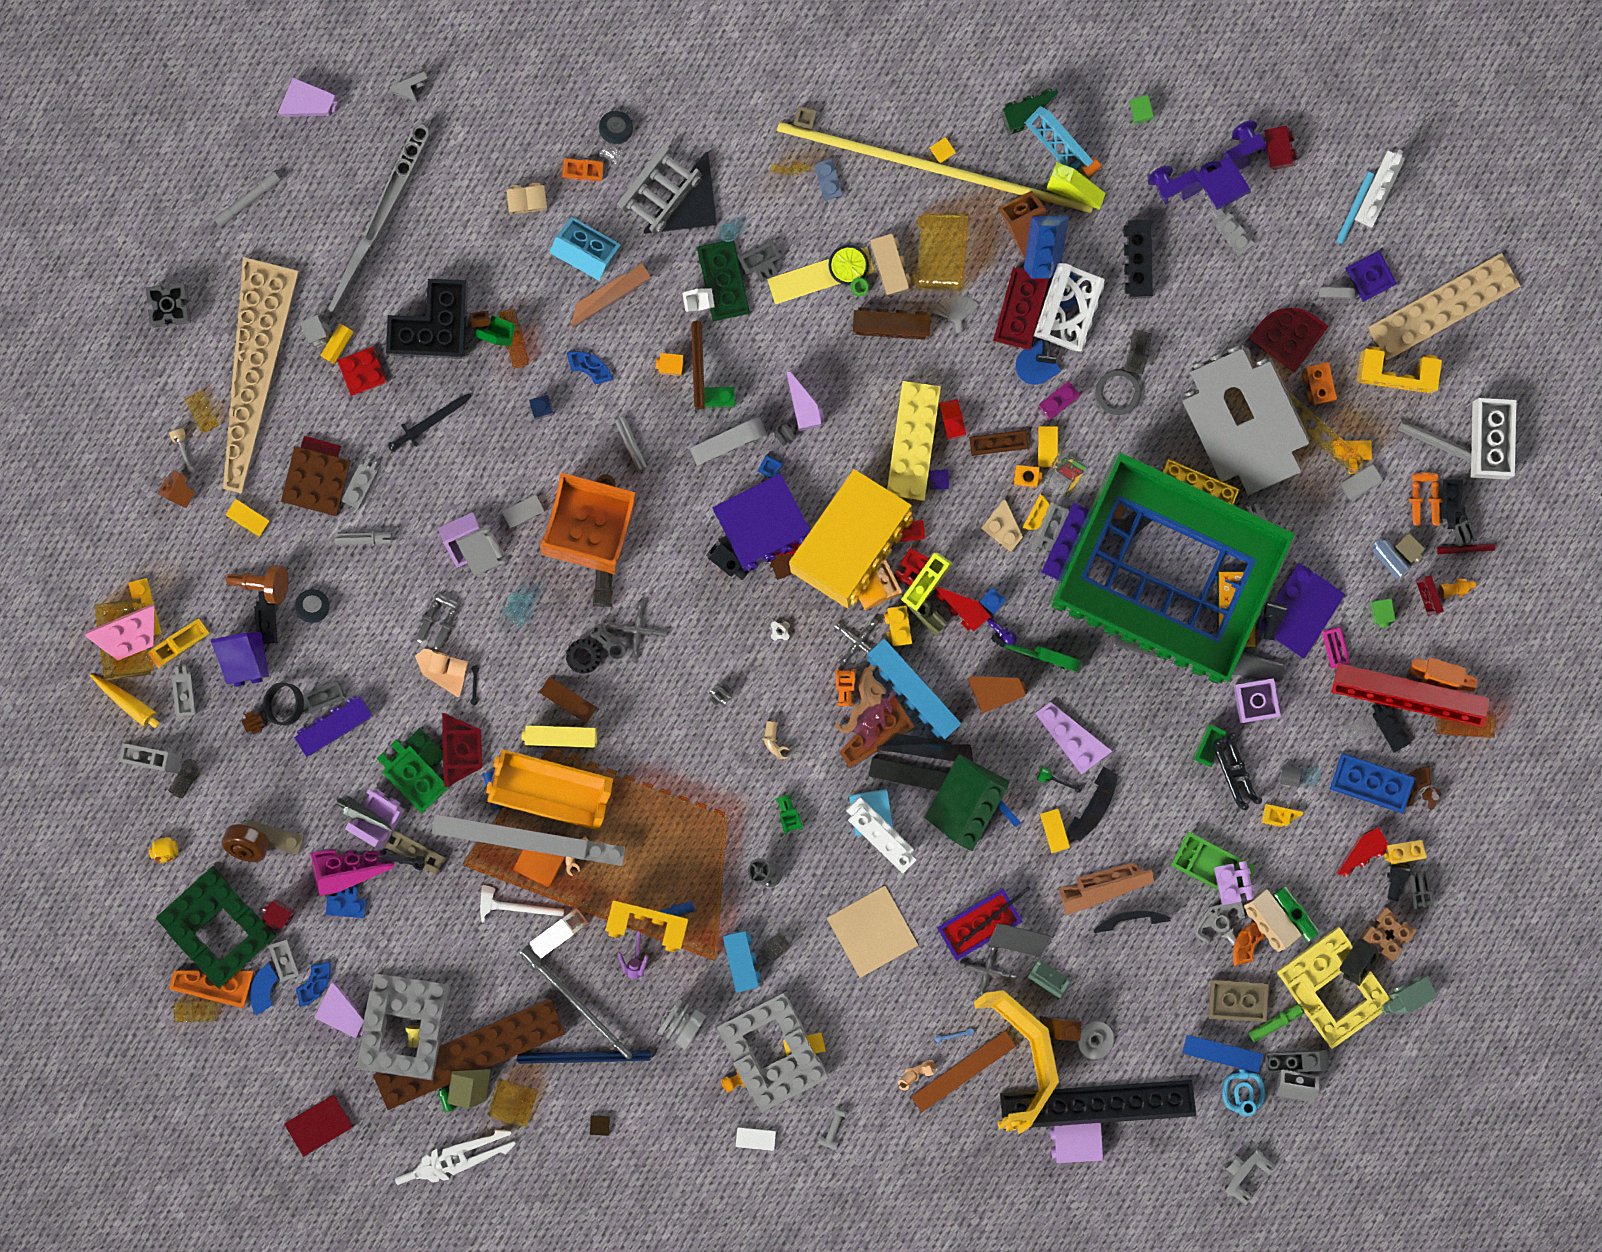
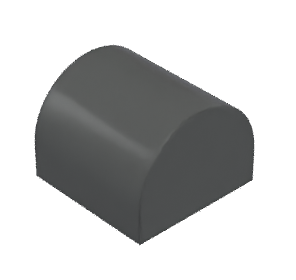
M1283 765L1280 784L1300 787L1303 768Z

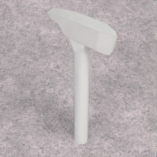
M486 885L482 886L480 904L482 923L485 922V916L491 910L496 909L564 916V909L496 901L493 899L496 889Z

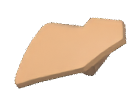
M426 648L415 655L421 672L425 677L456 697L460 696L468 661L452 658L445 653Z

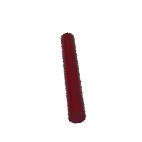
M1495 543L1463 545L1460 547L1459 545L1437 547V554L1495 551Z

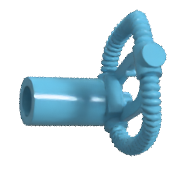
M1243 1069L1239 1070L1238 1073L1236 1072V1074H1229L1225 1078L1226 1080H1224L1222 1088V1099L1228 1109L1239 1113L1242 1117H1248L1263 1106L1264 1099H1266V1091H1264V1083L1259 1074L1250 1073ZM1234 1078H1254L1260 1089L1258 1103L1255 1105L1253 1102V1088L1251 1085L1243 1082L1236 1085L1234 1089L1236 1106L1232 1105L1227 1095L1230 1081ZM1245 1086L1249 1089V1101H1239L1238 1090L1240 1087Z

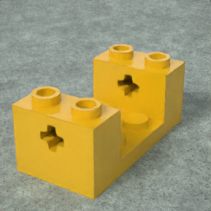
M1369 346L1360 352L1356 383L1431 394L1438 391L1442 360L1437 359V356L1426 355L1417 360L1415 376L1403 375L1396 377V373L1384 372L1382 374L1385 352L1380 351L1379 347Z
M613 900L605 929L606 932H609L608 936L620 939L621 935L625 936L630 914H634V919L644 921L646 917L652 919V923L662 926L666 922L667 926L662 946H666V951L676 953L677 949L681 950L688 919Z

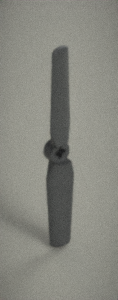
M1120 635L1112 636V643L1115 647L1157 657L1156 652H1146L1138 648L1139 644L1137 643L1129 644L1122 641V636ZM1242 653L1233 674L1263 680L1274 678V681L1280 682L1284 676L1285 666L1278 662Z

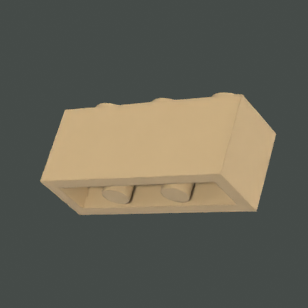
M893 234L870 240L886 296L908 291L911 281L909 275L905 274L903 267L906 266L903 255L899 256L897 249L900 248L898 238H894Z
M1268 889L1258 893L1254 899H1251L1244 905L1248 916L1257 923L1260 932L1265 934L1270 945L1277 952L1288 948L1302 936Z

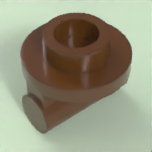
M1430 787L1422 793V798L1428 800V808L1430 810L1435 809L1441 796V791L1435 787Z

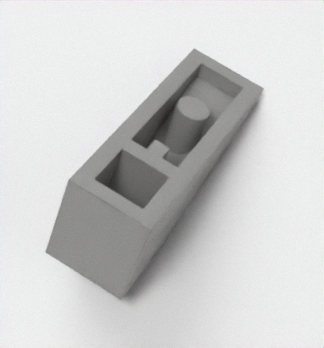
M123 743L119 762L178 774L182 755Z

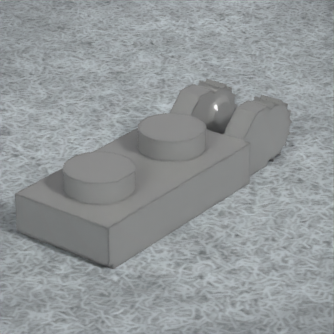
M1053 502L1050 503L1036 535L1037 538L1034 539L1031 545L1033 553H1038L1043 541H1047L1043 544L1040 554L1043 557L1049 555L1070 509Z

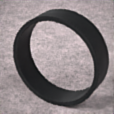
M282 682L272 685L266 692L263 700V711L266 718L271 723L283 726L291 725L300 718L304 709V698L300 689L293 684ZM288 686L295 695V709L286 721L279 722L272 713L271 702L275 693L280 688Z

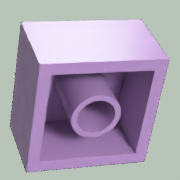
M1274 678L1233 685L1240 723L1280 717Z

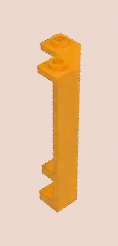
M504 749L501 750L499 756H495L493 763L495 771L492 781L488 782L486 793L489 794L487 802L599 831L604 820L606 803L611 794L613 778Z

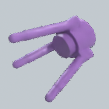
M640 930L637 931L635 959H631L626 965L622 954L618 953L623 973H627L628 977L632 979L644 976V969L648 960V955H645L643 962L639 961Z

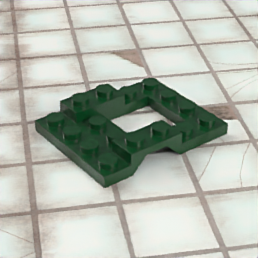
M214 866L209 868L156 917V920L164 927L169 936L197 964L218 989H221L277 937L252 908L231 888L226 879ZM224 909L249 936L220 961L196 933Z

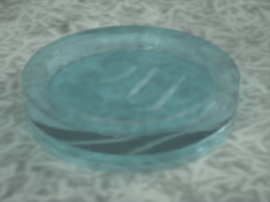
M1307 767L1303 770L1301 780L1307 786H1314L1320 780V773L1314 767Z

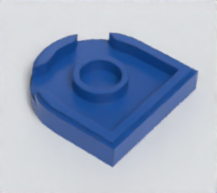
M1041 339L1032 345L1031 351L1024 349L1016 359V373L1027 384H1042L1061 372L1056 363L1036 362V355H1042L1043 342Z

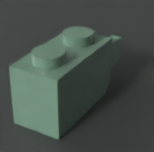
M1415 976L1408 980V985L1402 984L1394 988L1395 992L1389 995L1390 1000L1382 1004V1011L1385 1014L1391 1012L1400 1014L1411 1013L1437 998L1438 996L1427 976L1422 978Z

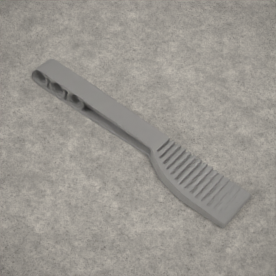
M416 125L412 129L401 151L368 228L354 252L330 304L329 311L334 315H337L340 311L345 297L347 298L348 296L347 293L350 292L349 289L352 288V283H355L354 279H357V274L360 273L359 269L362 270L363 268L361 265L365 264L363 260H367L366 255H370L369 251H372L371 246L374 247L428 144L430 132L424 125ZM420 130L426 132L423 139L416 138V133ZM411 147H415L418 150L415 156L408 155V150ZM406 164L409 166L407 173H400L399 169L402 165Z

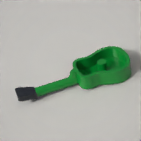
M992 635L991 637L994 643L996 642L997 645L1011 652L1050 663L1064 670L1067 669L1080 673L1083 664L1081 660L1037 646L1034 650H1029L1015 644L1007 645L996 636Z

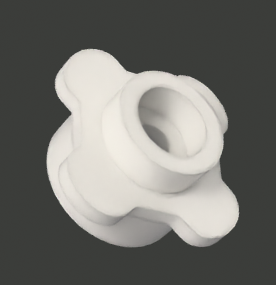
M786 621L783 623L772 622L771 638L773 640H788L790 637L788 634L789 623Z

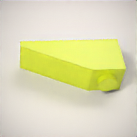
M1057 162L1046 188L1048 191L1099 210L1106 194L1074 168Z
M934 553L901 600L918 611L947 574L953 563L939 553Z

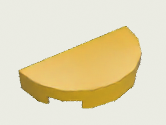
M1039 495L1022 528L1028 530L1040 528L1049 508V503L1043 495Z

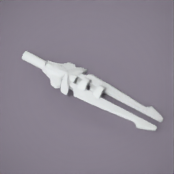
M495 1130L492 1136L445 1148L440 1156H438V1151L435 1149L432 1151L431 1156L428 1154L423 1156L422 1162L412 1172L396 1177L395 1182L397 1185H400L415 1178L428 1179L431 1182H438L439 1178L449 1180L446 1172L455 1175L497 1153L506 1154L516 1143L512 1141L473 1157L465 1158L464 1152L511 1135V1131Z

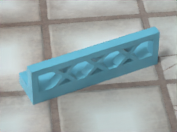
M1040 106L1024 122L1060 164L1070 167L1067 164L1068 156H1075L1077 159L1071 166L1075 170L1081 164L1089 166L1093 162L1049 110ZM1038 117L1042 119L1041 128H1035L1032 125ZM1052 130L1053 140H1046L1045 132ZM1057 143L1064 144V153L1056 152Z

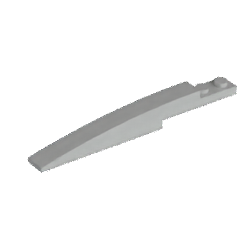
M435 815L432 834L619 866L623 864L625 847L441 815Z

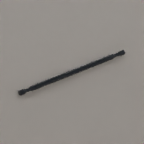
M1029 886L1026 887L1023 892H1020L961 942L957 943V946L960 947L1031 888Z

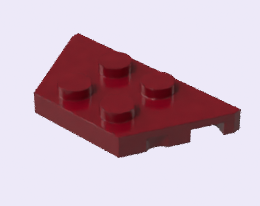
M442 713L444 787H448L482 768L481 729L446 713Z

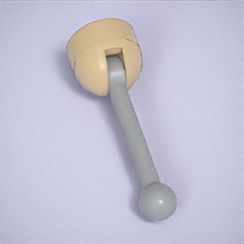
M184 428L169 432L172 441L179 443L187 466L186 472L192 474L194 469L190 466L182 443L186 437Z

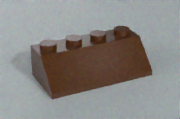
M858 307V310H854L852 335L929 340L931 315H927V312L915 311V314H907L908 311L896 310V313H889L888 309H877V312L869 311V308Z

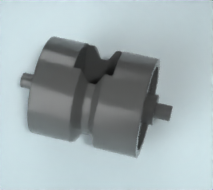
M758 858L750 863L748 876L751 881L771 888L780 883L782 870L778 864Z

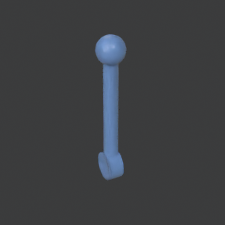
M969 1028L967 1031L946 1036L937 1035L935 1041L940 1043L942 1040L963 1035L972 1036L974 1030Z

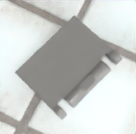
M485 525L481 529L456 539V543L474 576L507 562L493 532L490 531L489 525Z

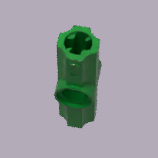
M1283 886L1272 895L1306 942L1320 933L1306 914L1305 909L1299 905L1286 886ZM1294 909H1298L1300 912L1298 919L1292 917L1291 913Z

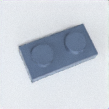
M833 159L814 163L824 201L843 196Z

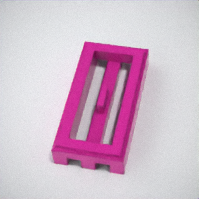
M1341 627L1322 631L1331 669L1337 668L1338 664H1350ZM1334 632H1338L1345 659L1344 662L1341 661ZM1327 634L1331 636L1337 664L1334 663Z

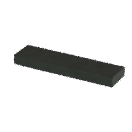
M876 758L871 759L868 777L939 791L947 776V773Z

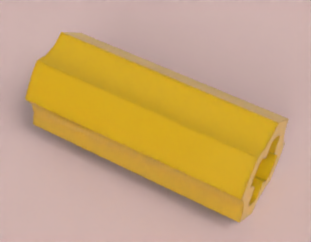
M339 323L320 356L335 365L354 331Z

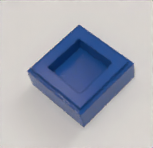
M766 455L757 472L772 478L779 473L783 463Z

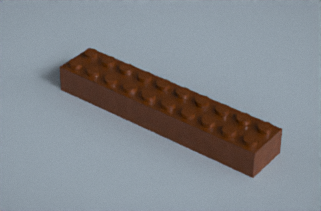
M551 997L439 1045L433 1080L380 1072L374 1073L373 1077L387 1110H390L450 1084L453 1071L486 1069L565 1035L567 1032Z

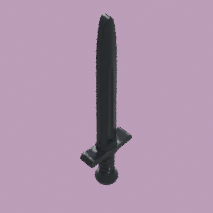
M466 394L459 397L409 430H407L405 424H401L406 434L396 441L389 442V450L396 452L398 447L408 440H411L414 446L418 447L419 444L414 440L416 437L459 409L472 395Z

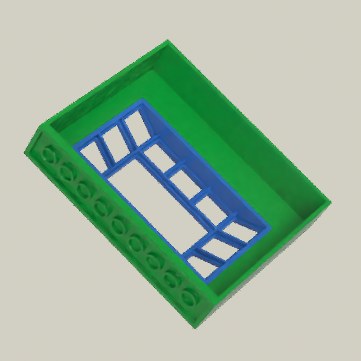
M1120 452L1114 455L1048 603H1051V607L1060 612L1066 610L1070 612L1069 616L1077 620L1083 618L1087 620L1086 624L1092 627L1105 628L1104 632L1109 635L1122 636L1121 640L1129 644L1137 643L1139 644L1138 648L1146 652L1154 651L1157 653L1156 656L1161 659L1174 660V665L1181 668L1189 667L1191 668L1190 672L1198 676L1206 675L1209 677V681L1215 684H1222L1223 682L1230 681L1295 534ZM1119 504L1137 513L1128 533L1111 524ZM1142 516L1220 552L1199 598L1122 562ZM1107 530L1125 539L1117 559L1099 550ZM1225 555L1248 563L1239 583L1225 580V582L1232 584L1231 587L1236 588L1228 609L1218 608L1217 605L1205 600L1213 581H1217V571ZM1095 556L1113 565L1105 585L1087 576ZM1119 568L1141 578L1133 598L1111 589ZM1147 581L1168 590L1160 611L1138 601ZM1174 594L1196 603L1187 624L1166 614ZM1202 607L1216 612L1219 610V613L1224 614L1216 635L1194 627Z

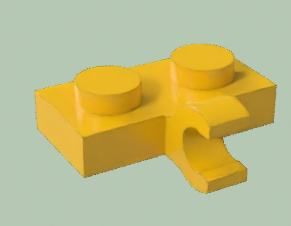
M1372 440L1332 442L1333 461H1348V474L1358 473L1357 461L1372 460Z

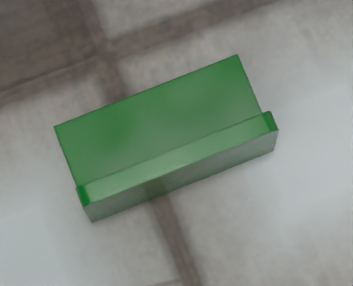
M492 315L489 329H476L475 337L494 345L512 346L515 323Z

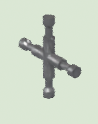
M637 601L638 614L635 619V626H618L610 623L609 631L620 630L624 633L634 634V647L631 653V658L634 659L639 658L638 646L640 645L641 635L652 636L654 634L666 637L667 632L665 629L653 630V628L642 627V612L645 602Z
M872 618L870 625L858 637L851 631H847L841 623L838 622L834 628L837 631H841L846 635V638L853 642L847 650L848 653L838 662L843 667H845L851 655L853 656L859 648L865 653L871 649L864 641L870 635L869 632L879 623L875 618Z
M990 946L991 951L989 957H987L985 967L977 964H968L963 960L960 961L959 968H968L983 974L980 982V991L977 993L976 998L984 994L990 976L1015 982L1016 975H1008L1002 973V971L992 969L995 951L998 947Z

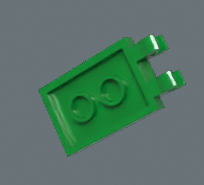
M396 739L391 746L398 753L389 760L382 752L377 759L385 767L382 773L422 814L449 786L444 787V780L411 746L405 749Z

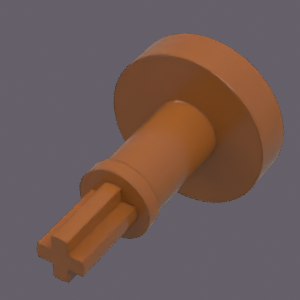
M270 566L266 576L244 573V575L227 574L225 581H227L226 585L241 586L244 590L264 591L266 601L272 604H281L288 590V572L284 566Z

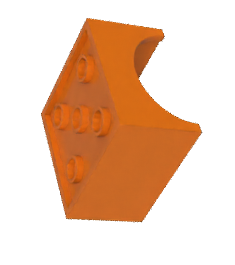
M561 472L551 517L540 544L541 555L615 575L636 503V492Z

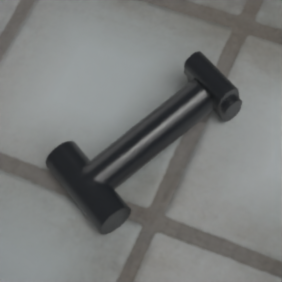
M1043 339L1042 355H1036V362L1056 363V356H1050V341Z

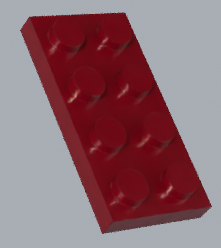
M1013 267L994 335V342L1031 351L1050 278L1031 279L1025 270Z

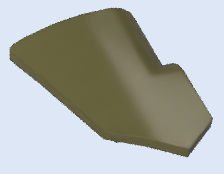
M928 599L922 604L925 606V611L923 609L916 611L907 605L935 636L940 635V631L947 625V622L936 610L929 614L931 603Z

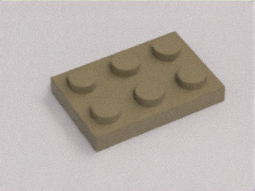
M1210 979L1208 1018L1266 1022L1269 984Z

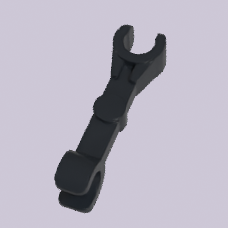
M386 848L380 849L381 855H377L379 862L395 861L399 864L412 865L417 870H423L425 866V859L422 856H416L415 858L406 857L403 854H394Z

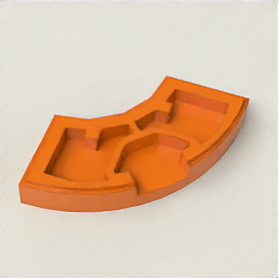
M1255 921L1247 924L1236 938L1233 948L1234 966L1254 961L1253 952L1255 946L1260 940L1265 938V934L1260 932Z

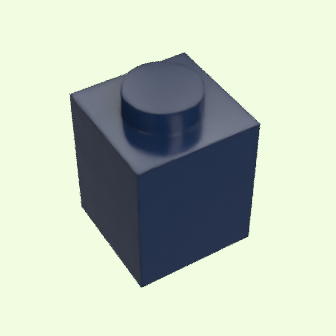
M548 395L529 400L535 420L554 415Z

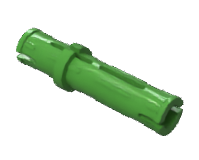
M1296 1004L1284 1012H1279V1015L1249 1031L1248 1034L1255 1043L1280 1027L1288 1026L1291 1021L1304 1015L1299 1004Z

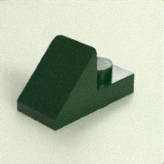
M418 728L406 741L433 768L443 759V750L421 728Z

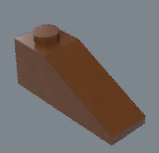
M548 677L539 691L540 694L586 724L598 708L551 677Z

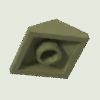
M490 1069L453 1071L447 1100L448 1104L470 1109L485 1102Z

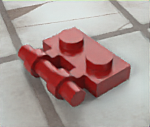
M909 547L900 564L907 569L904 573L897 570L894 577L898 578L899 582L907 583L911 586L915 579L909 576L910 573L914 572L919 575L929 561V558Z

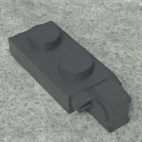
M339 680L304 694L303 710L305 714L312 713L345 699L346 697Z

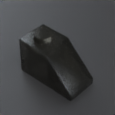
M1133 329L1124 370L1143 374L1149 355L1152 333Z

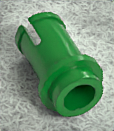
M445 1087L437 1090V1097H440L444 1113L455 1110V1105L448 1104L447 1102L449 1088Z

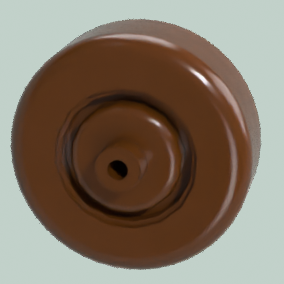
M242 824L229 826L221 842L223 849L228 854L246 862L262 861L270 846L269 839L265 834L253 827Z

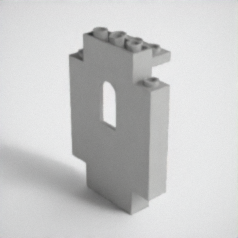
M1236 344L1228 348V352L1223 354L1218 352L1210 356V360L1205 362L1200 360L1192 365L1190 374L1198 390L1194 388L1185 392L1182 402L1220 481L1223 482L1239 475L1247 494L1250 495L1300 473L1302 467L1294 450L1308 445L1310 439L1272 358H1260L1253 365L1248 347L1245 348L1244 344L1241 346ZM1231 387H1236L1242 391L1254 417L1239 425L1236 424L1224 399L1225 391Z

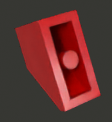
M958 399L940 402L939 406L947 440L966 436Z

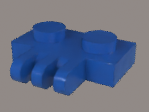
M358 885L353 886V892H350L349 887L345 891L337 892V896L327 895L325 915L364 918L366 899L357 898Z

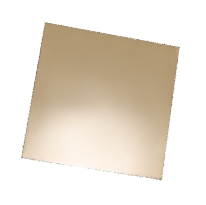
M886 886L827 917L859 978L918 946Z

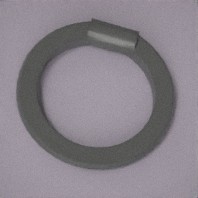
M1113 370L1104 374L1098 381L1095 390L1099 406L1112 415H1124L1131 412L1138 406L1142 396L1138 380L1131 373L1124 370ZM1113 376H1123L1129 379L1135 389L1130 405L1122 409L1111 408L1102 399V386L1106 380Z

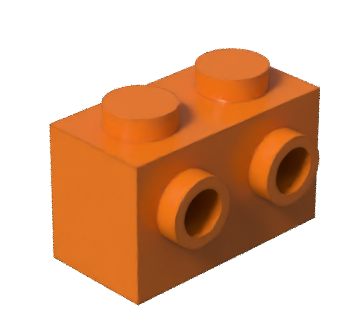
M1329 362L1304 368L1305 372H1302L1304 384H1308L1309 391H1306L1308 402H1312V406L1336 401L1337 397Z

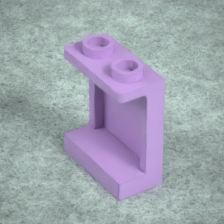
M368 789L366 793L369 794V797L364 806L385 819L391 829L394 830L405 809L399 806L401 803L393 798H390V800L384 797L386 794L382 791ZM358 819L355 820L354 824L348 822L345 830L383 850L392 834L390 830Z
M1101 1123L1063 1125L1050 1128V1137L1054 1139L1055 1147H1051V1156L1055 1158L1056 1163L1103 1161Z

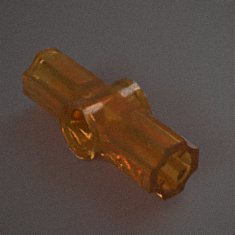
M509 309L500 312V318L515 323L512 346H506L509 350L513 369L528 366L529 361L524 346L526 344L522 328L519 326L516 310Z

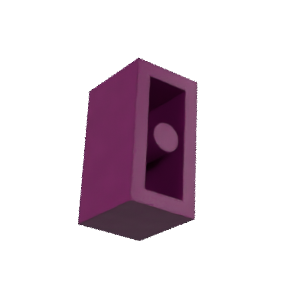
M1068 381L1042 401L1038 407L1050 421L1081 395Z

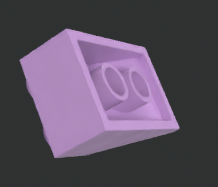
M787 372L799 431L821 427V422H824L822 409H818V405L791 372Z

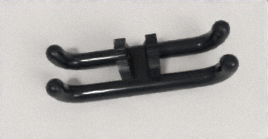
M1230 733L1227 736V744L1235 763L1228 765L1221 747L1223 745L1222 739L1215 740L1214 751L1235 803L1241 810H1248L1249 805L1243 801L1235 783L1236 781L1243 782L1246 792L1253 803L1261 804L1262 798L1258 797L1253 789L1249 773L1245 769V763L1242 761L1235 744L1237 736L1235 733Z

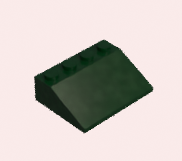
M959 754L924 818L952 841L973 851L1004 796L1010 781Z

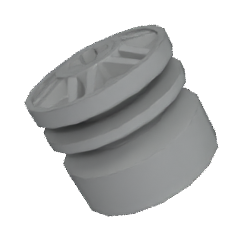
M678 999L670 1006L661 1020L657 1033L662 1035L666 1028L670 1031L666 1038L669 1039L674 1033L677 1034L675 1044L686 1050L706 1015L697 1009L688 1015L689 1004H686L684 1009L680 1010L679 1006L682 1000Z

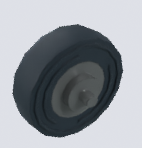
M610 111L605 113L599 123L600 135L605 141L612 144L626 142L633 132V122L624 112Z

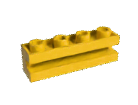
M1169 459L1162 470L1163 473L1232 505L1239 491L1235 487Z

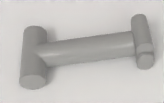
M838 1108L833 1110L835 1116L827 1137L820 1136L818 1144L834 1150L838 1146V1143L833 1141L842 1117L847 1115L846 1111Z

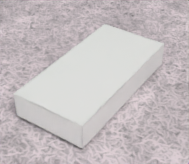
M738 1127L736 1147L774 1151L776 1131Z

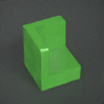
M1148 95L1129 101L1134 125L1154 118Z

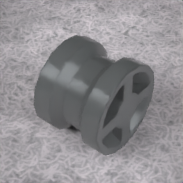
M786 423L782 424L780 429L773 431L783 447L787 445L789 440L796 438Z

